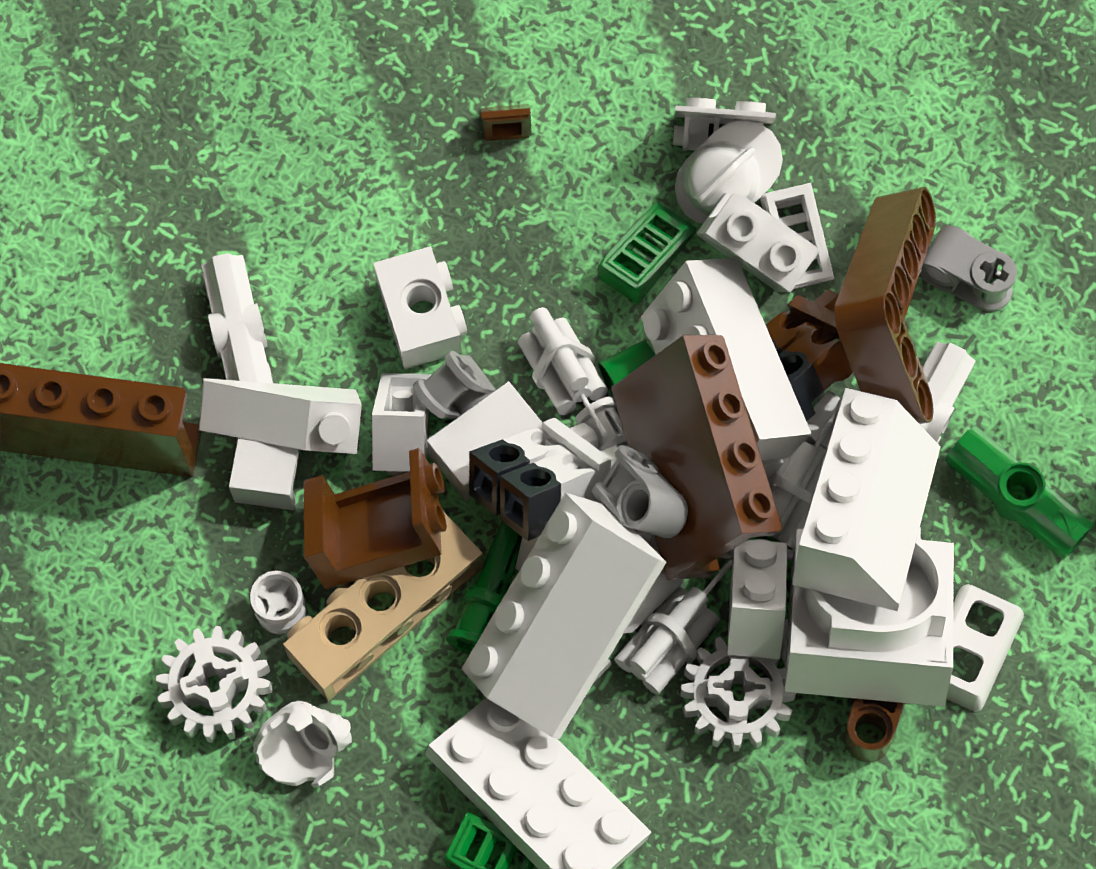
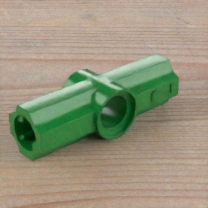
M976 425L967 430L946 455L945 462L992 500L996 511L1007 520L1017 521L1062 560L1079 546L1094 526L1085 516L1046 485L1044 476L1037 467L1030 463L1016 460ZM1010 485H1021L1028 490L1031 498L1028 500H1017L1008 493L1007 487Z

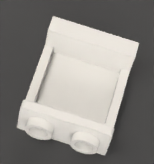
M734 192L731 196L724 193L696 233L698 237L728 258H737L742 268L777 292H791L818 254V248L739 192Z

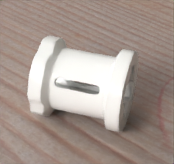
M614 397L601 398L590 404L607 432L606 436L601 434L586 407L576 416L575 421L578 425L585 423L595 430L599 439L598 450L603 451L615 445L617 447L621 445L628 446L620 416L616 411L617 405Z

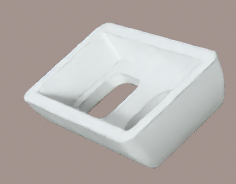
M969 584L959 589L953 602V648H961L980 657L983 665L974 682H966L951 675L947 699L969 710L978 712L982 710L1024 618V612L1019 606ZM979 602L1002 613L1003 622L995 636H986L966 625L965 619L972 604Z

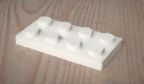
M487 698L429 744L425 753L538 869H616L651 834V831L557 738L550 737Z

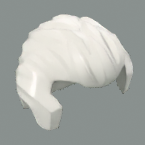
M296 701L289 703L273 714L271 718L262 724L253 744V753L256 755L259 769L266 776L273 777L276 782L298 786L306 781H313L311 785L317 788L334 776V756L352 742L351 733L349 732L350 723L348 720L343 719L341 715L316 708L307 702Z

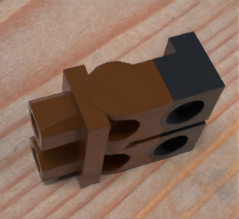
M829 289L814 302L799 295L787 304L790 311L780 313L766 324V328L806 422L816 414L812 402L835 381H843L853 373L835 323L834 310L839 294Z

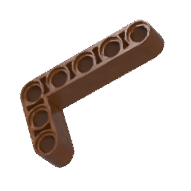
M926 187L878 196L874 199L834 310L838 335L860 391L897 400L919 424L932 421L934 414L933 399L904 320L936 226L935 206L932 196Z

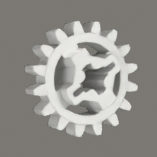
M215 626L212 638L206 639L199 628L195 629L193 632L194 643L188 646L179 638L175 641L179 651V655L176 658L163 655L161 660L170 672L169 674L157 675L156 682L160 688L169 691L158 696V701L162 708H172L167 717L173 726L186 720L184 732L190 738L196 735L199 729H203L204 736L207 742L210 743L214 742L216 733L219 730H224L229 740L235 739V725L241 723L244 727L251 730L254 727L249 716L252 710L258 713H265L267 710L265 702L259 698V695L272 693L270 681L260 678L270 672L267 660L255 661L261 653L255 642L243 648L244 637L242 632L238 630L228 640L225 639L221 626ZM215 653L228 654L237 659L227 662L216 657ZM196 660L189 676L183 677L189 665ZM217 675L220 679V690L210 692L208 678ZM247 689L242 701L235 708H232L238 693ZM201 705L212 710L214 716L198 714L187 706L193 708Z
M721 637L715 638V652L711 654L707 650L699 648L696 658L701 666L687 664L684 675L694 683L681 685L680 696L686 699H693V701L684 706V716H698L699 719L695 725L694 732L697 735L705 733L708 729L714 732L712 745L718 747L725 737L731 739L733 751H739L742 739L749 738L751 744L757 749L761 747L762 732L765 731L773 738L779 735L780 727L775 719L789 721L792 710L783 703L794 701L796 693L784 692L785 686L783 684H785L786 668L778 670L777 665L780 659L727 655V646ZM729 662V667L719 676H709V679H706L716 667ZM749 664L759 668L767 678H760L749 667ZM732 684H742V689L745 693L744 701L734 700L733 692H731ZM707 706L717 707L727 717V722L717 718ZM767 706H770L769 710L761 718L747 724L748 716L757 708L766 709Z

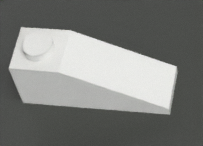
M203 378L199 430L306 451L357 454L362 403L355 389Z

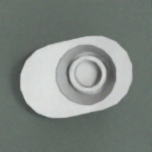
M739 120L722 126L686 159L679 169L676 178L675 191L677 202L685 215L695 222L704 223L724 193L731 196L732 193L739 192L755 203L762 194L767 192L780 175L783 161L780 143L773 132L758 122Z

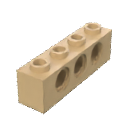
M445 512L447 529L441 532L442 555L426 559L435 566L430 574L424 577L412 576L407 572L411 565L409 564L358 579L353 585L350 582L342 584L329 596L326 601L328 604L326 608L314 618L311 616L302 618L287 633L288 640L283 645L288 658L328 702L483 569V553ZM379 593H388L395 597L394 604L384 611L373 610L368 606V603L373 596ZM346 626L356 631L352 641L345 645H336L329 641L330 634L336 628Z

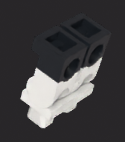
M552 418L542 422V430L537 428L529 429L469 451V495L495 516L500 515V520L524 539L530 541L541 535L545 528V522L550 519L565 493L601 503L593 495L592 488L596 482H603L617 460L615 452L618 447L615 445L600 451L598 450L599 439L595 430L590 426L581 423L568 428L558 419Z

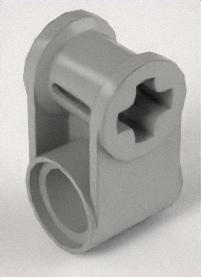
M944 225L928 248L919 276L941 291L950 292L978 309L986 312H996L1003 309L1010 302L1013 293L1012 286L1017 277V268L1013 259L1007 254L976 240L969 233L958 227ZM998 265L1002 266V271L998 270ZM992 278L996 279L992 284H988ZM982 292L986 293L985 299L982 298Z
M450 351L445 355L446 362L426 380L419 379L413 384L414 391L422 403L441 419L445 417L457 419L496 391L495 387L470 355L464 356L455 351Z
M619 446L615 452L617 460L603 482L595 483L592 488L593 495L606 505L619 519L620 523L627 528L662 538L676 536L683 529L687 520L688 507L685 498L659 472L656 464L648 457L628 446Z

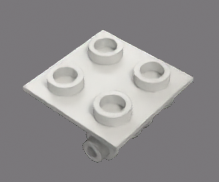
M686 98V106H675V117L685 118L684 126H674L673 145L683 146L682 151H695L708 139L709 124H714L713 133L719 129V124L726 125L729 122L749 120L762 125H773L776 113L765 112V103L737 101L735 110L716 109V100Z

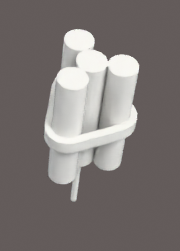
M546 308L536 309L530 315L533 332L523 334L518 340L520 348L534 370L532 378L538 388L545 389L560 415L571 413L576 407L575 402L583 401L601 434L606 436L607 432L587 400L588 397L593 401L599 400L608 392V388L593 365L595 362L593 353L588 347L580 343L566 318L553 320Z
M841 400L838 401L814 446L804 441L789 458H782L783 465L768 479L782 525L780 532L769 536L780 542L787 543V546L793 549L796 529H804L826 456L818 448L839 412Z
M730 559L703 592L696 587H692L687 592L679 586L654 613H651L641 623L642 627L615 657L614 660L618 666L626 672H632L636 677L643 680V684L647 689L659 695L685 662L692 663L696 659L697 648L720 622V618L707 608L708 598L706 595L733 565V560Z

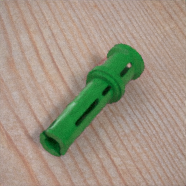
M502 520L475 586L469 587V590H466L463 595L462 602L465 606L456 629L449 630L446 637L448 644L470 655L505 596L516 570L515 567L522 536Z

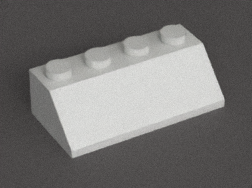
M845 388L800 540L792 585L898 611L940 446L897 400Z
M565 493L471 651L462 670L487 699L550 737L560 739L665 566L666 561L634 529L622 525L606 505Z

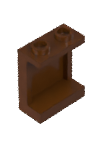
M420 448L409 451L410 472L334 494L323 475L304 480V558L325 589L442 555L441 532L446 531L447 524L443 509L439 503V494L444 493V481L437 464H429Z

